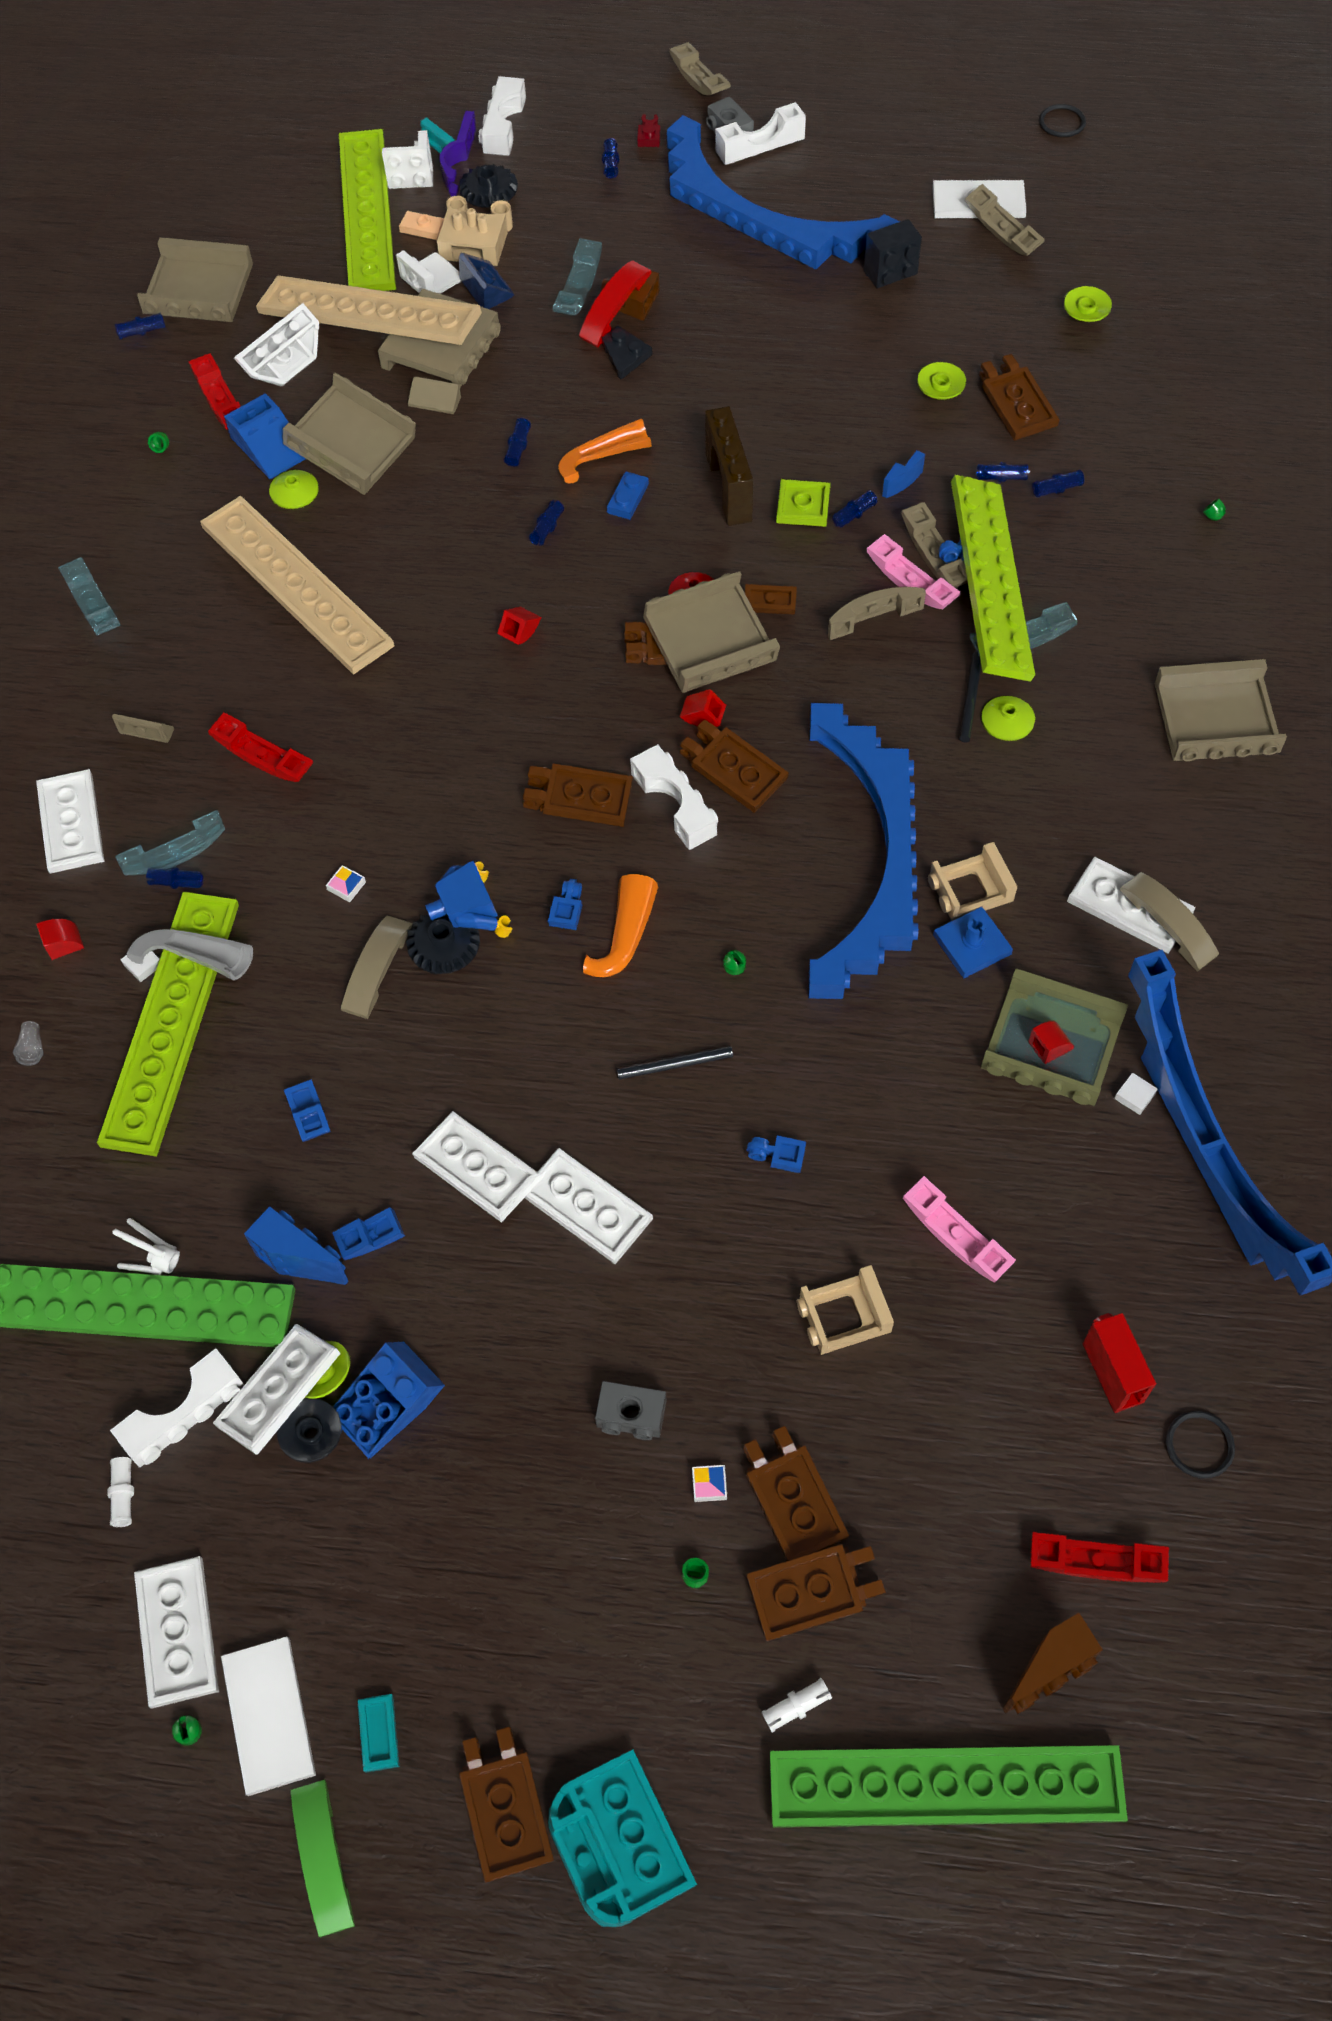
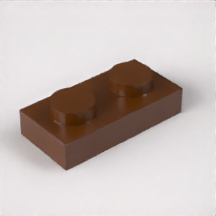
M745 584V595L755 613L795 615L797 587Z

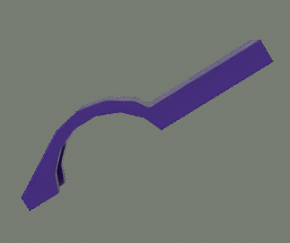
M465 111L457 140L446 145L440 153L442 180L451 197L457 196L459 190L458 185L452 183L455 181L457 172L451 167L458 162L468 160L476 134L474 111Z

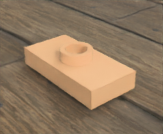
M407 211L399 225L401 233L437 240L444 218Z

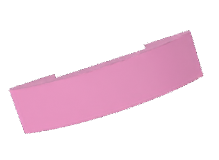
M885 534L867 548V553L871 559L898 587L924 588L926 591L924 604L937 609H944L960 595V591L943 578L935 581L902 555L903 548Z
M923 1176L904 1195V1201L920 1221L949 1250L975 1271L995 1283L1012 1266L1016 1259L994 1239L989 1242L945 1201L947 1196Z

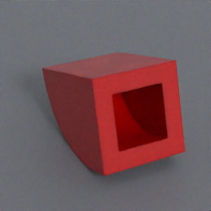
M521 606L507 609L504 611L497 634L518 645L523 644L533 635L541 617Z
M711 689L686 697L680 718L697 727L704 719L718 727L721 724L726 704Z
M50 919L36 924L43 946L52 960L84 948L79 930L74 922L67 919Z
M1048 1021L1032 1028L1028 1042L1044 1064L1074 1049V1044L1056 1021Z

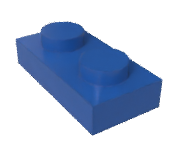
M625 471L607 505V513L631 520L649 485L648 477Z

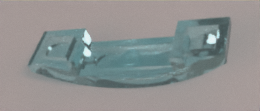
M579 239L573 255L574 264L563 291L558 293L553 306V312L573 316L580 312L595 278L602 250V242Z
M82 557L58 567L76 603L96 636L121 626L96 585Z
M1067 602L1042 610L1041 617L1026 622L1031 649L1057 638L1077 625L1078 621ZM976 633L970 634V639L980 656Z
M215 810L193 820L192 823L195 830L154 849L144 852L140 844L116 855L115 857L123 874L143 875L163 871L182 864L200 854L225 830L218 811Z

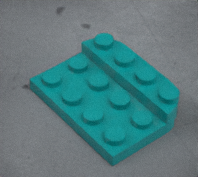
M634 1750L568 1782L554 1798L548 1815L550 1834L584 1910L600 1926L620 1927L627 1925L634 1919L697 1885Z

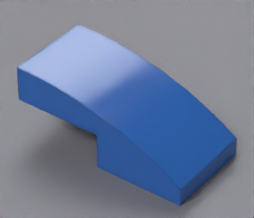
M916 450L905 466L895 463L884 478L883 497L888 498L901 492L921 475L924 467L925 453Z
M312 1079L284 1089L302 1142L331 1132Z
M390 1207L365 1221L358 1218L333 1232L344 1260L367 1254L405 1236L395 1211Z

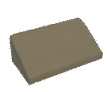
M414 377L408 406L454 414L461 399L460 387L455 383Z
M117 714L112 716L118 732L121 734L168 743L174 731L173 726Z

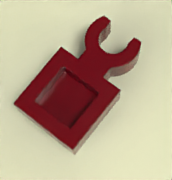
M646 114L642 115V125H638V147H660L661 130L660 125H658V115H654L653 120H647Z

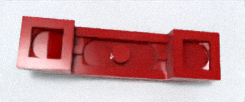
M633 260L624 265L609 280L596 298L583 323L579 337L599 348L602 344V337L612 330L610 326L611 321L633 290L639 291L651 275V270Z
M211 353L188 361L208 404L221 425L227 430L228 427L224 416L240 408L241 405L238 401L236 402Z
M225 712L208 730L209 735L244 761L284 780L299 782L313 764L312 759L291 748L287 752L248 731L245 723Z
M1033 1532L1031 1567L1059 1574L1101 1580L1151 1583L1168 1582L1169 1547L1134 1543V1546L1071 1540L1066 1539L1065 1535Z

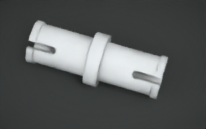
M117 1457L110 1460L111 1486L107 1489V1496L111 1498L110 1525L113 1527H124L132 1523L131 1497L134 1496V1487L131 1485L132 1460L128 1457Z
M820 1678L797 1693L791 1691L787 1694L788 1698L767 1710H763L762 1714L773 1733L776 1729L797 1717L800 1720L806 1717L805 1713L832 1699V1696L828 1692L823 1679Z

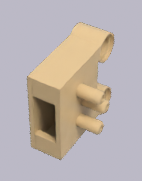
M450 197L446 202L447 212L437 239L439 255L447 261L459 262V255L463 252L488 260L493 266H497L507 233L513 228L511 205L507 201H496L491 205V214L476 213L473 208L468 209L467 201L464 197Z

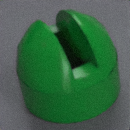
M154 432L148 438L150 449L156 453L164 452L170 444L169 437L164 432Z
M1217 498L1203 510V513L1210 520L1217 521L1224 516L1226 507Z
M739 950L728 952L723 961L725 971L731 975L743 973L746 968L744 954ZM734 958H736L741 964L738 965Z
M691 1558L684 1563L682 1578L687 1586L700 1588L707 1582L709 1567L704 1560ZM687 1574L690 1576L699 1577L701 1579L688 1577Z
M189 1715L177 1719L172 1727L173 1738L184 1746L197 1742L202 1733L200 1722ZM183 1722H186V1729L189 1736L185 1739L183 1738L181 1726Z

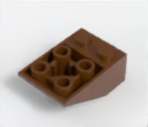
M1080 1613L1050 1629L1039 1643L1003 1708L1005 1714L1013 1709L1017 1714L1025 1711L1035 1704L1034 1702L1040 1698L1038 1694L1044 1692L1045 1696L1048 1697L1061 1689L1069 1681V1675L1072 1674L1076 1680L1098 1664L1096 1657L1103 1649Z

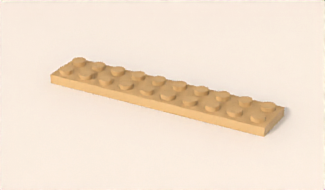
M279 275L256 305L259 314L286 317L303 303L319 323L462 345L482 313L480 306L475 304Z
M239 496L200 521L202 528L353 675L394 647L391 637L242 496Z

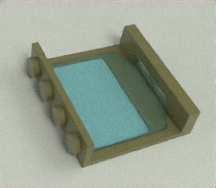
M1016 968L989 1047L985 1052L981 1068L995 1076L1003 1075L1015 1079L1022 1085H1033L1042 1088L1052 1095H1063L1073 1099L1078 1104L1095 1106L1128 1004ZM1048 1021H1056L1074 1044V1049L1044 1064L1028 1041L1032 1028Z

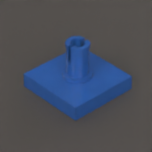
M983 907L935 929L933 933L934 938L963 979L1012 955L1013 948Z

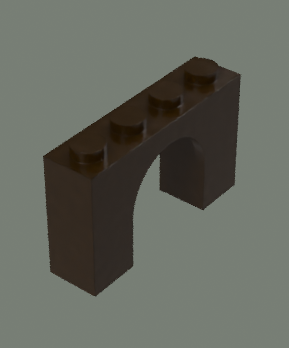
M730 406L705 410V452L710 470L721 471L722 509L727 525L732 526L752 522L753 477Z

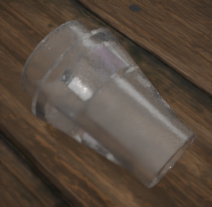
M32 1021L24 1022L21 1025V1031L13 1050L16 1061L22 1065H35L43 1056L39 1025Z

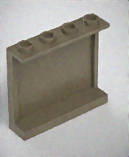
M160 237L157 244L161 256L146 294H137L143 314L233 322L253 266L249 246Z
M424 288L418 294L421 297L467 303ZM480 307L482 313L462 345L389 334L378 350L381 368L390 371L395 363H399L450 380L461 388L467 382L472 370L478 366L480 358L489 350L491 342L500 333L501 325L498 320V312Z
M334 373L333 385L295 426L288 423L283 428V444L365 495L415 439L416 423L410 417L394 410L389 404L383 403L372 396L370 392L354 385L349 379Z
M740 571L733 574H724L720 578L709 582H700L696 586L685 590H676L672 594L661 598L655 597L645 603L643 618L682 693L777 660L780 645L776 638L769 640L740 585L742 575Z
M1265 659L1159 668L1155 688L1173 761H1193L1195 759L1207 758L1220 759L1233 756L1246 757L1259 754L1273 755L1281 752L1287 735L1279 734L1264 681V675L1268 668Z

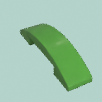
M322 1780L291 1790L293 1816L305 1884L318 1935L323 1937L355 1926L348 1889L345 1888L331 1818L333 1813L326 1780Z

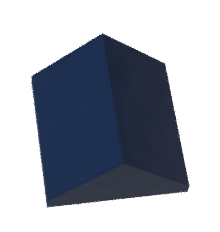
M463 252L459 255V278L480 307L490 309L514 296L512 290L490 261Z

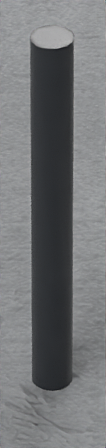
M974 652L972 655L959 738L961 742H969L971 737L981 672L979 652Z
M731 1046L671 1057L617 1068L618 1079L621 1080L733 1057Z

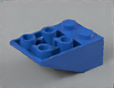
M266 393L224 416L230 437L269 479L306 459L283 444V428L289 422L280 408Z
M269 1206L244 1233L255 1255L278 1274L344 1285L349 1282L344 1272L346 1267L339 1261L341 1256L332 1247L326 1245L323 1248L316 1242L318 1240L317 1237L307 1228L298 1229L293 1225L295 1223L293 1218L283 1210L278 1213Z
M388 1342L383 1345L333 1408L340 1417L342 1430L369 1459L422 1413L445 1385L405 1342Z

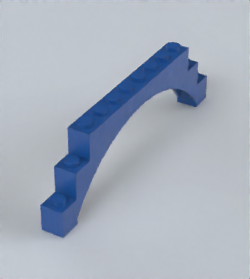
M683 115L667 129V149L671 150L668 153L669 172L672 173L670 176V196L814 269H817L832 254L852 263L866 249L867 233L899 222L885 214L879 218L860 221L824 222L791 217L770 211L738 195L715 175L701 152L699 145L701 143L700 123Z
M811 703L810 741H818L832 751L860 779L879 813L887 852L883 881L866 915L854 930L835 948L819 959H810L809 998L843 999L844 988H850V974L877 975L879 964H884L885 950L911 951L913 940H918V923H913V916H917L918 900L913 899L912 892L917 891V875H912V868H916L917 855L916 851H911V844L915 845L916 828H911V821H915V805H910V799H914L915 783L910 782V776L914 775V760H909V749L881 748V737H876V726H848V715H843V704Z
M1161 949L1135 958L1128 977L1141 999L1134 1017L1147 1040L1141 1060L1250 1266L1264 1261L1274 1281L1289 1276L1299 1296L1329 1286L1332 1282V1257L1325 1244H1317L1305 1237L1272 1207L1242 1167L1222 1132L1205 1095L1188 1047L1177 1000L1174 980L1176 973L1164 951Z

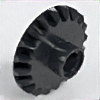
M485 163V165H477L476 169H469L468 173L463 174L459 188L461 196L468 203L478 207H491L496 201L503 200L508 202L517 192L518 184L515 174L511 173L510 169H504L503 165L496 167L495 163L493 165H486Z
M429 914L425 916L421 915L417 922H413L411 930L408 931L406 944L410 958L419 968L430 973L447 974L464 968L474 959L479 949L480 935L478 929L453 927L447 914L433 921ZM443 935L446 936L445 938H442V939H439V938H438V937L443 936Z

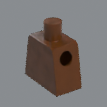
M652 272L639 291L634 289L619 311L644 321L660 292L659 273ZM609 278L603 279L601 291L609 282Z

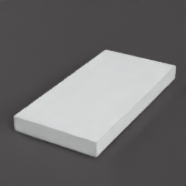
M933 180L934 218H977L965 202V198L981 184L998 197V204L1014 218H1025L1024 180Z
M90 769L37 780L46 864L49 873L105 862L93 776Z
M1094 856L1069 895L1067 902L1169 954L1176 942L1175 939L1144 907L1138 910L1119 890L1134 876ZM1180 900L1192 913H1194L1196 907Z
M453 1111L412 1153L415 1159L500 1222L512 1212L541 1180L538 1172Z
M560 1148L539 1169L538 1173L541 1176V1180L524 1197L614 1264L619 1261L653 1220L652 1214Z
M295 1324L283 1341L263 1362L213 1424L258 1455L341 1353L331 1344L300 1325Z
M198 1556L134 1572L148 1706L156 1708L219 1692L203 1559Z
M287 1636L221 1656L245 1794L251 1796L316 1776L290 1638Z

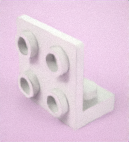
M427 130L418 131V141H414V146L382 149L389 189L433 187V164Z
M404 250L396 254L400 277L418 293L424 288L441 294L461 282L459 271L437 252L419 262Z

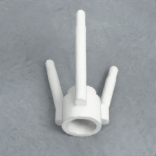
M128 1218L127 1223L157 1245L147 1244L118 1229L112 1231L114 1235L148 1251L147 1262L151 1263V1266L118 1263L117 1268L163 1275V1272L170 1274L176 1267L180 1252L176 1250V1247L166 1243L133 1219Z

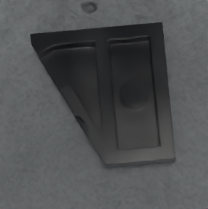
M616 326L602 337V346L605 352L609 354V360L615 366L617 376L621 380L653 355L652 347L620 326Z

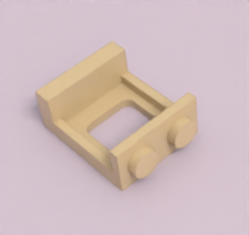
M994 842L983 845L981 855L940 867L938 861H934L931 865L930 874H928L929 885L932 890L937 891L941 909L944 913H948L951 921L980 907L988 910L1012 902L1017 890V885ZM968 874H975L987 896L960 906L948 881Z
M872 1265L861 1268L858 1276L811 1291L808 1290L807 1286L801 1287L800 1299L796 1300L798 1310L802 1318L807 1317L810 1327L807 1328L812 1346H818L821 1355L892 1332L894 1321ZM844 1296L851 1297L861 1320V1327L826 1338L815 1306Z

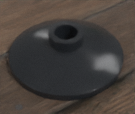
M304 1399L277 1430L279 1445L283 1452L295 1461L304 1463L319 1461L336 1448L342 1432L341 1420L337 1411L329 1403L319 1399ZM309 1430H317L314 1438L309 1439L306 1437Z

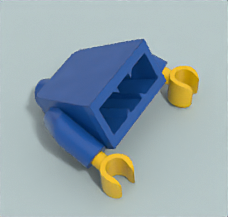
M471 861L466 865L451 866L441 880L435 884L440 899L425 905L431 920L433 921L447 914L455 928L463 927L495 931V934L499 937H508L512 928L506 926L509 925L511 920L506 915L501 916L499 920L496 918L498 915L484 885L489 874L487 870L482 871L484 864L480 861L476 863Z

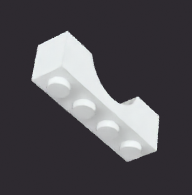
M499 76L496 86H493L492 100L488 101V113L484 114L483 129L479 130V143H482L483 153L510 154L513 144L512 122L505 118L523 110L526 99L523 78Z
M795 102L777 108L771 120L764 127L753 132L741 130L736 122L716 128V153L723 163L727 165L805 139L806 115Z
M657 744L630 759L631 775L645 793H666L679 802L681 807L674 815V830L689 850L717 835L718 817L713 809L706 807L700 792L697 789H692L686 774L682 770L678 771L668 752L664 753Z
M216 1348L190 1368L192 1377L191 1389L185 1401L177 1409L163 1415H148L136 1410L110 1430L130 1458L139 1467L154 1462L164 1448L171 1443H177L186 1436L188 1429L197 1422L201 1423L207 1420L213 1414L216 1407L223 1402L232 1400L240 1391V1388L244 1386L241 1379Z

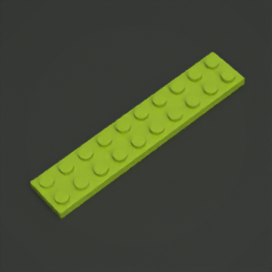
M383 129L339 133L348 286L380 291L396 290L388 183L382 156V149L385 148Z
M955 475L951 485L982 672L1031 682L1035 676L1001 485Z
M183 892L170 930L198 933L228 940L239 907L237 899ZM163 949L97 1141L100 1148L157 1157L215 981L216 971Z

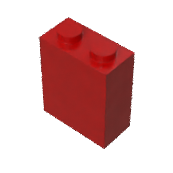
M1111 1313L1103 1314L1094 1319V1323L1090 1330H1088L1083 1346L1114 1413L1143 1404L1155 1387L1156 1382L1123 1313L1112 1316Z

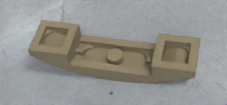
M689 42L670 49V54L679 71L698 92L704 95H712L731 87L730 82L721 73L714 75L699 60V52Z
M983 184L965 198L967 205L984 226L1017 253L1028 256L1044 242V238L1031 226L1024 227L998 204V197Z
M925 502L902 510V517L910 537L937 579L943 578L955 588L967 584L966 569L962 559L946 563L940 558L938 551L940 545L945 541L935 528L936 519Z
M895 587L871 592L854 599L830 618L828 638L833 640L854 632V623L895 609L900 617L924 609L926 591L924 588Z
M1140 872L1119 889L1138 910L1144 907L1181 946L1178 952L1197 972L1219 955L1212 939L1193 913L1172 892L1155 879Z
M386 916L379 923L356 963L343 998L341 1011L365 1019L369 1018L379 997L378 988L398 948H403L408 938V931L411 930L413 923L391 916Z

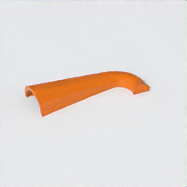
M643 419L594 438L565 454L558 466L565 482L571 484L578 481L579 474L575 469L581 463L627 451L652 447Z
M639 874L624 875L620 878L611 951L606 957L601 959H593L586 955L583 965L584 974L595 977H609L621 972L628 965L636 951L652 910L658 890V884L654 879Z

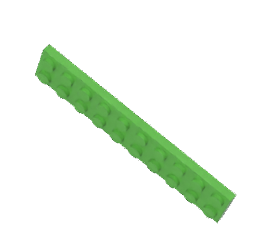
M0 1264V1327L277 1347L288 1334L296 1289L294 1285Z
M1119 1745L770 1751L772 1827L1128 1821Z

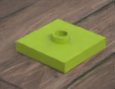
M781 479L776 523L826 527L830 483Z

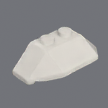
M302 303L235 356L234 359L251 378L284 386L316 360L319 321Z

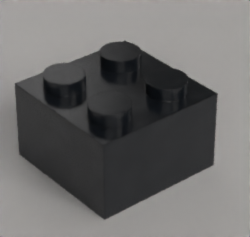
M909 219L867 233L864 272L876 288L918 274L922 236Z

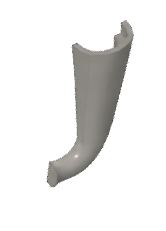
M170 929L154 930L140 936L133 942L126 953L132 962L143 964L146 954L156 949H165L206 966L232 980L242 977L253 959V947L251 945L198 933Z

